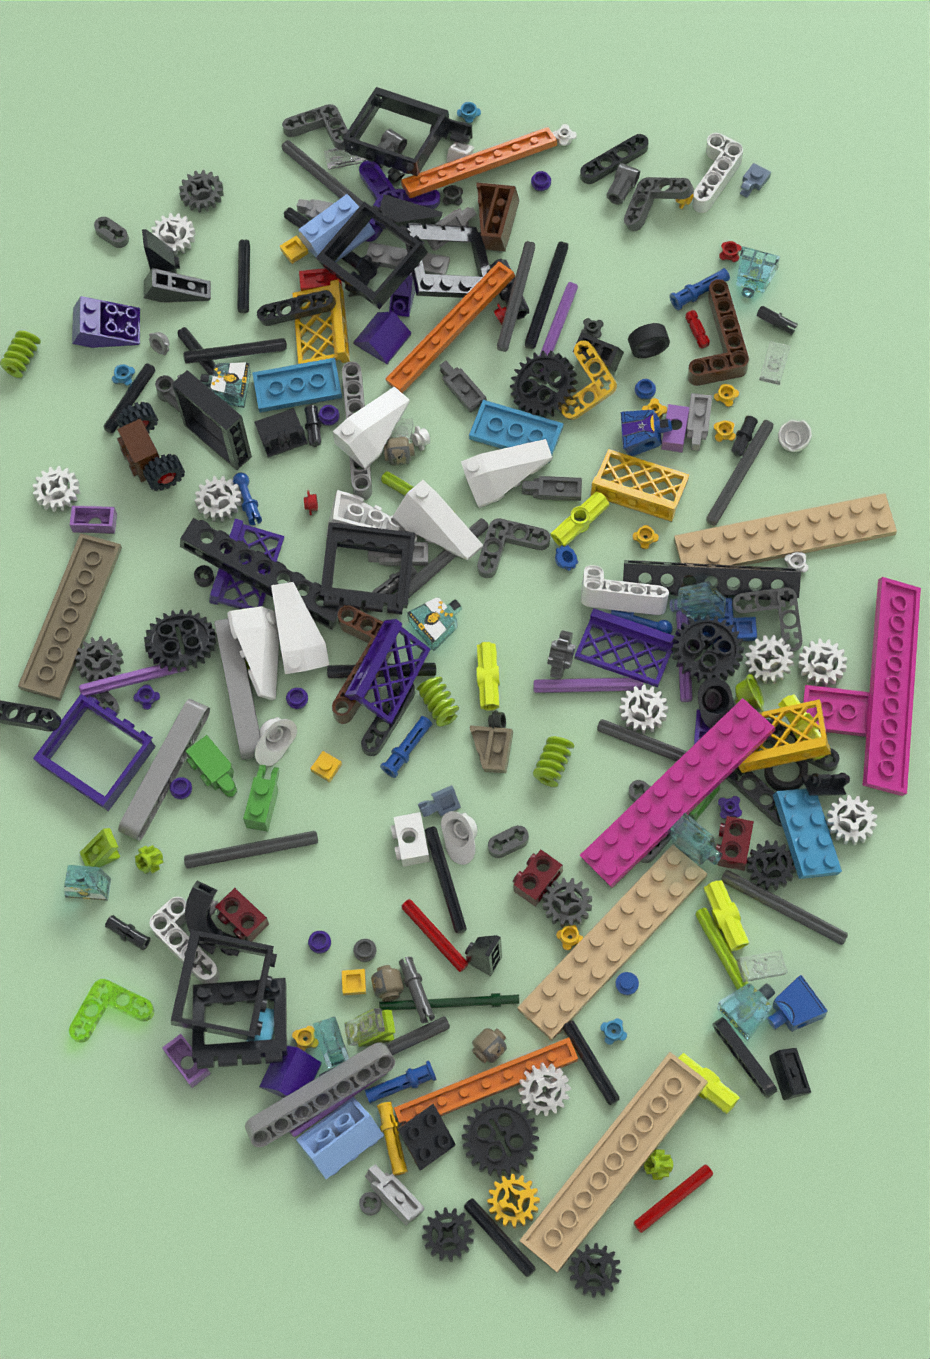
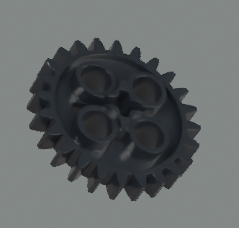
M542 350L541 355L538 356L534 352L533 359L527 356V363L520 362L519 364L522 368L520 370L514 369L518 375L511 377L515 384L510 385V388L513 390L511 396L515 399L514 403L519 406L518 408L521 411L537 416L541 414L544 418L549 413L553 417L554 410L557 409L561 413L562 405L568 407L567 399H574L570 393L577 392L572 386L578 384V381L574 378L577 376V373L573 370L574 366L569 363V360L566 357L563 358L560 353L555 355L550 350L547 356L545 351ZM541 368H544L540 374H537ZM561 376L559 381L554 382L557 377ZM529 377H533L543 384L539 385L535 380L529 379ZM548 383L551 388L559 391L555 392L545 385ZM530 387H533V389L527 393V390ZM550 395V398L544 401L545 397Z
M183 609L180 610L179 614L172 610L171 616L163 613L164 619L161 620L156 617V624L150 623V630H146L144 642L148 658L153 659L154 665L159 663L160 669L167 665L169 672L174 667L177 668V672H180L181 667L189 671V666L191 665L194 668H198L197 662L205 664L204 657L211 658L210 651H215V630L212 628L211 622L207 623V617L201 618L199 612L194 616L192 615V610L184 614ZM175 627H179L185 651L184 655L181 654Z
M709 614L706 615L705 620H702L701 616L697 615L696 622L690 617L688 624L683 622L680 627L681 629L676 630V636L672 640L674 645H672L671 651L675 652L672 659L679 660L676 667L683 666L682 674L689 672L690 680L696 676L698 683L701 682L702 678L707 680L721 677L726 681L728 674L733 676L735 673L734 669H739L741 665L739 662H742L744 657L741 655L743 654L744 647L740 646L743 639H736L739 631L732 632L733 624L728 627L725 626L726 619L720 623L718 622L717 615L713 620H710ZM703 632L711 634L712 637L704 636ZM718 637H721V638H722V639H720V640H718L717 642L714 643V641H715ZM693 646L697 651H691L687 647ZM719 647L727 649L728 652L720 651ZM704 649L707 650L697 662L694 661L702 654ZM709 661L713 666H706L703 662Z
M500 1098L499 1105H495L493 1099H491L490 1107L481 1103L482 1111L480 1112L474 1108L475 1118L467 1117L471 1125H463V1129L468 1133L462 1134V1139L468 1142L462 1146L463 1149H470L466 1153V1158L474 1157L471 1162L472 1166L479 1163V1172L487 1168L488 1176H491L493 1171H497L498 1178H500L502 1171H506V1174L510 1177L511 1169L520 1173L519 1165L521 1164L527 1168L526 1158L534 1159L530 1151H538V1147L533 1144L539 1141V1137L533 1135L538 1132V1127H531L535 1119H527L529 1110L521 1113L522 1105L519 1104L514 1108L512 1100L507 1105H504L503 1099ZM503 1117H508L512 1120V1123L507 1127H503L499 1124V1120ZM492 1119L495 1122L500 1135L504 1136L505 1144L512 1156H507L501 1141L496 1140V1132L489 1120ZM487 1128L491 1131V1134L487 1138H481L478 1136L479 1130ZM513 1138H520L523 1141V1145L519 1148H514L510 1145V1142ZM498 1149L502 1152V1156L499 1159H492L489 1156L490 1151Z

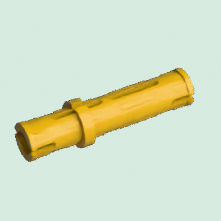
M392 1102L378 1104L377 1109L382 1125L380 1130L384 1133L393 1175L405 1174L408 1170L397 1131L398 1122H396Z

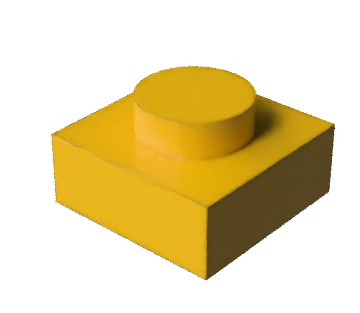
M297 235L280 245L281 252L291 264L309 254L307 247Z
M322 751L310 769L311 772L331 782L342 766V762Z
M365 969L342 971L343 996L366 994Z

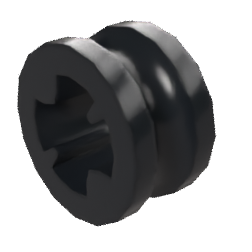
M206 565L197 567L194 571L196 583L200 587L210 586L214 582L213 570ZM203 573L204 575H208V578H201L200 575Z

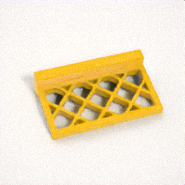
M339 280L330 281L331 285L292 293L294 298L327 290L336 299V305L329 311L331 315L326 321L319 317L322 313L312 315V318L306 325L300 322L301 318L295 319L298 364L335 358V361L341 360L342 363L350 362L344 290ZM308 302L304 307L302 306L301 309H308L311 302ZM316 320L323 324L317 332L310 329ZM328 327L332 330V334L326 339L321 334ZM308 331L313 336L306 343L302 340V336ZM317 338L324 342L318 350L312 347ZM328 345L334 348V354L324 355L322 352ZM308 349L315 353L311 359L303 360V355Z
M608 449L598 474L592 482L591 496L595 492L602 493L609 502L672 522L688 482L689 474ZM610 457L618 459L621 464L612 467L609 462ZM637 465L641 470L632 473L629 466ZM625 469L628 475L618 478L615 471ZM656 471L662 477L652 479L649 473ZM609 473L614 478L612 481L601 479L602 476ZM645 475L648 482L638 484L635 478ZM678 478L682 480V483L673 486L670 479ZM631 480L634 487L623 486L622 482ZM665 481L668 488L659 491L656 484ZM651 486L655 493L648 494L643 492L642 489ZM672 493L675 498L674 502L664 499L663 495Z
M820 699L759 712L764 718L773 719L772 725L775 728L778 724H781L787 729L780 738L773 733L770 735V737L777 740L773 748H765L762 746L763 742L738 767L742 773L831 754ZM817 708V714L812 720L803 716L807 709ZM787 713L796 715L790 725L781 721ZM800 719L809 723L803 733L794 728ZM813 726L820 730V738L811 739L807 736ZM791 731L800 736L792 744L784 741Z

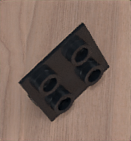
M294 408L254 422L267 457L308 444L304 429L299 422Z
M434 1104L424 1109L408 1122L402 1121L397 1125V1131L420 1171L456 1145Z

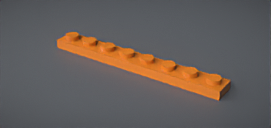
M549 127L426 170L419 173L418 176L412 175L401 179V186L408 197L413 198L557 146V139Z
M498 262L385 378L386 382L403 393L515 277L514 272L501 262Z
M566 1038L394 1107V1111L399 1123L402 1121L408 1122L432 1104L435 1105L440 1116H443L520 1085L519 1080H526L527 1078L524 1072H533V1065L540 1069L541 1063H544L546 1068L553 1064L555 1070L577 1062L578 1057L570 1038Z

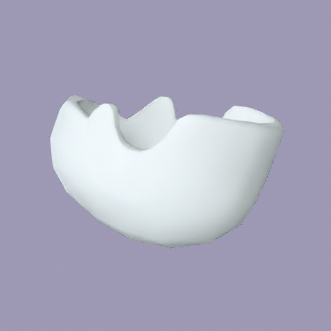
M789 420L781 426L778 432L779 444L789 452H800L805 449L812 437L811 428L804 420Z

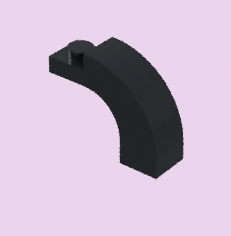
M197 880L189 893L185 906V919L189 932L192 929L236 938L220 930L211 918V904L218 890ZM198 944L201 948H203L205 951L209 952L212 955L215 949L217 948L214 946ZM220 948L226 955L238 956L239 951Z

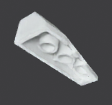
M393 387L340 424L333 431L334 443L362 468L366 469L381 455L384 445L390 439L396 423L401 419L410 400Z
M544 439L482 453L461 461L476 503L481 508L502 499L506 492L513 487L519 486L523 479L530 474L533 475L550 462L553 457L547 440Z
M424 480L406 494L393 515V519L407 532H414L416 535L425 538V541L444 547L446 551L467 561L483 548V544L440 495Z
M340 490L336 491L328 524L332 522L407 532L393 519V515L389 516L383 513L381 507L377 505L372 507L364 503V498Z
M294 582L271 585L285 674L329 666L326 643Z
M264 607L229 611L227 614L231 633L234 639L238 638L242 650L239 652L241 657L245 658L250 666L248 674L258 697L272 701L275 700L279 651V633L275 611Z

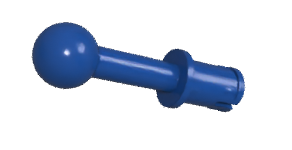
M240 472L234 475L233 484H237L244 500L241 507L246 512L249 524L256 525L254 519L257 520L258 524L262 522V517L258 510L259 504L250 495L248 489L249 477L245 473Z
M611 611L612 615L671 634L673 631V626L668 620L656 622L635 616L634 612Z

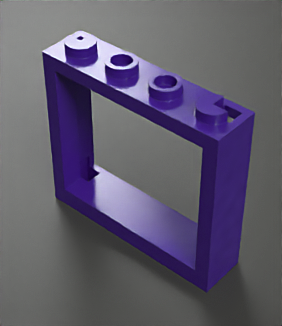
M80 694L62 718L59 728L51 733L33 759L50 773L109 812L156 746L151 741L153 737L142 730L139 733L134 729L135 725L125 718L121 721L116 717L118 714L109 707L103 709L99 706L100 702L94 697L89 696L87 698ZM87 709L142 745L106 796L50 760Z

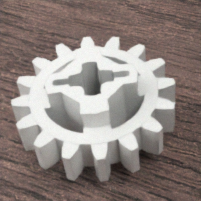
M169 213V218L161 216L162 221L156 220V227H151L152 234L170 246L175 256H177L178 251L184 254V248L191 249L190 242H195L194 236L196 233L192 221L188 222L187 216L181 219L179 213L176 217H173L172 213Z
M60 466L55 471H53L52 467H49L48 473L41 471L43 476L36 477L35 479L38 484H33V494L38 504H43L45 510L51 507L53 512L56 511L57 507H60L61 511H64L65 505L72 507L70 501H77L78 499L75 494H80V484L74 472L70 473L68 468L62 471ZM67 482L70 483V489L67 488ZM43 489L46 490V496L43 495Z
M213 476V481L210 482L206 479L205 486L199 485L200 491L195 492L197 498L195 503L198 506L199 513H203L204 518L207 519L211 516L212 521L215 522L216 518L220 517L222 522L224 521V516L232 518L231 512L238 513L237 506L242 505V495L238 485H234L232 479L226 482L225 476H222L220 480Z
M764 635L762 642L755 639L757 645H749L752 652L745 654L750 659L745 662L747 667H751L748 670L751 675L755 674L757 681L763 678L764 684H767L769 679L775 684L778 677L784 680L783 674L791 673L788 666H794V662L790 660L794 657L793 652H788L791 649L790 645H784L785 641L783 638L777 641L775 635L771 637V640H768L766 635ZM777 648L784 653V657L777 654ZM770 656H773L774 660L771 659L770 662L767 663L765 659L768 660ZM755 662L762 665V671L756 667Z
M819 639L818 644L810 641L809 647H803V653L799 655L800 662L798 668L802 669L801 676L808 675V683L815 680V686H818L819 682H823L824 687H827L828 681L834 685L836 684V678L842 679V672H846L847 668L845 665L847 657H842L845 652L844 649L837 650L838 643L832 646L830 645V639L826 643ZM812 655V660L808 664V658ZM837 662V668L833 670V665Z
M645 685L642 686V690H638L635 686L633 693L626 691L627 698H621L622 705L619 707V712L622 713L621 720H627L626 727L634 726L633 731L635 732L639 728L642 734H645L648 728L651 732H654V726L661 728V721H666L667 715L665 713H668V706H664L667 703V699H660L662 692L654 693L653 686L650 690H646ZM635 700V705H632L629 709L630 704ZM659 710L657 716L653 719L652 715Z
M848 795L846 801L840 797L838 805L832 803V810H829L827 817L830 818L827 820V825L832 826L829 831L830 834L837 833V841L842 837L844 838V844L852 840L853 845H856L858 839L864 843L866 836L871 838L872 830H875L877 826L874 822L877 819V815L872 814L874 811L873 806L867 807L868 800L860 802V796L852 800L851 796ZM845 808V812L837 816V814ZM865 824H867L862 831H858L859 827H863Z
M541 1063L540 1069L533 1065L532 1073L524 1072L527 1078L526 1080H519L523 1087L519 1088L518 1092L520 1095H523L520 1100L523 1104L526 1103L525 1107L527 1110L533 1109L535 1115L543 1111L544 1115L548 1116L549 1110L557 1113L556 1107L558 1105L564 1108L562 1100H569V1096L565 1091L571 1090V1087L565 1084L569 1080L566 1075H563V1071L560 1068L555 1071L553 1064L546 1068L545 1064ZM543 1075H549V1076H553V1077L546 1078V1077H543ZM546 1086L547 1091L543 1093L542 1088Z

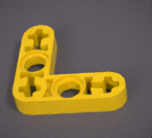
M587 341L578 342L574 347V354L592 383L573 395V400L568 399L566 401L568 406L572 405L575 407L579 404L576 401L579 399L584 408L577 406L574 409L575 413L572 415L567 413L569 411L568 407L561 406L562 414L570 420H575L611 396L617 388V383L595 348ZM581 347H589L587 353L591 359L588 360L585 355L579 354L582 352ZM595 362L599 363L601 366L600 371L592 374L590 366ZM603 376L604 380H606L608 383L611 382L609 384V390H606L605 388L602 389L604 384L599 379L600 377ZM587 392H593L594 400L591 403L584 402V395Z

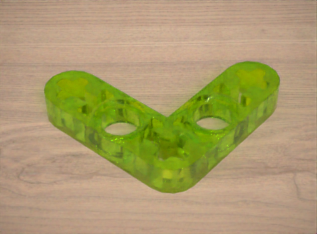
M99 979L92 985L70 1024L69 1034L78 1043L86 1042L91 1037L107 1006L142 1022L148 1021L154 1016V1007L148 999L109 980ZM105 985H106V988H107L108 992H107V994H106V993H102V994H101V996H100L99 999H100V1001L103 1002V1003L100 1004L98 1001H96V1000H94V999H92V998L95 997L96 999H98V997H99V995H100V992L98 991V988H99V987H100V988H104ZM120 995H128L129 1002L127 1005L120 1006L117 1004V999ZM134 1002L142 1008L147 1005L148 1013L143 1012L140 1015V1011L133 1007ZM90 1005H96L98 1007L96 1015L87 1016L85 1013L86 1008ZM83 1017L86 1021L91 1022V1024L89 1025L86 1022L83 1027V1029L85 1030V1034H79L77 1036L75 1029L82 1028L84 1022L80 1019Z

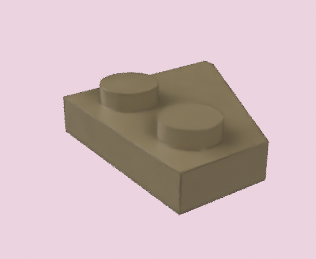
M470 725V731L484 772L506 774L513 730L510 728L494 727L493 729L492 727Z

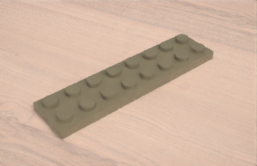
M80 533L18 687L20 690L61 701L76 664L75 656L79 655L77 649L82 648L83 642L86 639L121 552V544Z

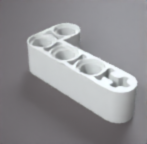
M712 133L707 138L706 154L715 162L694 190L693 208L699 213H705L712 207L742 163V145L720 133Z
M596 565L585 567L581 587V603L592 608L651 615H662L666 612L669 597L667 588L658 585L604 579V571L601 567Z
M173 897L150 918L149 923L155 936L184 963L189 936L180 926L186 922V901L182 897ZM176 907H184L181 913H173ZM166 922L165 928L156 929L158 923ZM177 937L182 938V942L180 944H171L173 939ZM198 946V956L195 959L192 973L203 984L217 983L220 974L216 964ZM204 965V967H205L209 972L211 971L212 974H211V975L204 974V972H203L201 966Z

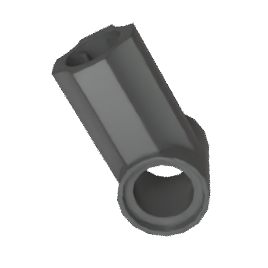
M387 129L377 146L400 154L407 145V139L394 130ZM377 163L380 168L384 166L382 164Z
M623 163L619 164L614 181L607 192V198L611 203L618 205L624 202L631 187H635L637 184L640 170Z
M168 375L158 377L155 383L158 398L168 402L180 412L172 387L174 380ZM164 387H169L168 390H162Z

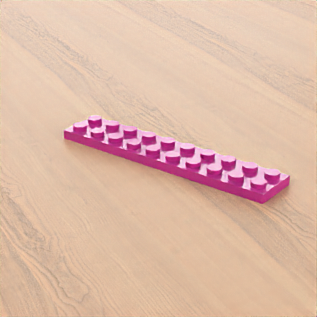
M881 577L878 579L862 786L904 796L907 794L921 588Z
M742 698L580 854V857L613 888L686 817L685 813L688 815L751 755L775 731V727Z

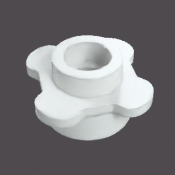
M563 124L559 130L553 131L557 143L562 146L569 145L572 139H575L577 136L576 132L571 131L567 124Z
M415 426L412 441L415 446L419 447L420 451L424 450L425 445L430 444V436L425 428L420 429L419 426Z
M795 552L785 556L784 560L787 562L788 568H800V571L803 573L808 571L809 567L806 564V555L804 553Z

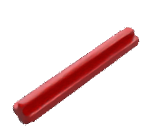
M411 899L406 900L401 905L402 910L459 972L466 969L468 966L466 959Z
M703 1165L634 1221L635 1228L640 1233L644 1232L713 1176L711 1168L708 1165Z

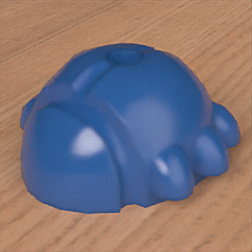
M561 545L560 548H556L555 562L557 566L567 571H570L571 568H576V564L579 562L574 550L569 545L565 547Z

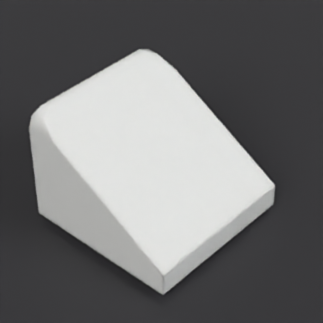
M454 142L448 149L447 162L471 155L474 147Z

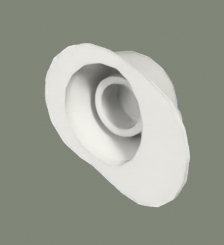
M278 717L266 721L260 728V740L255 747L254 755L256 761L260 765L272 766L277 763L296 737V724L291 720Z
M450 811L442 817L441 821L446 849L454 862L465 865L471 862L476 852L474 839L477 836V825L467 813L460 814Z

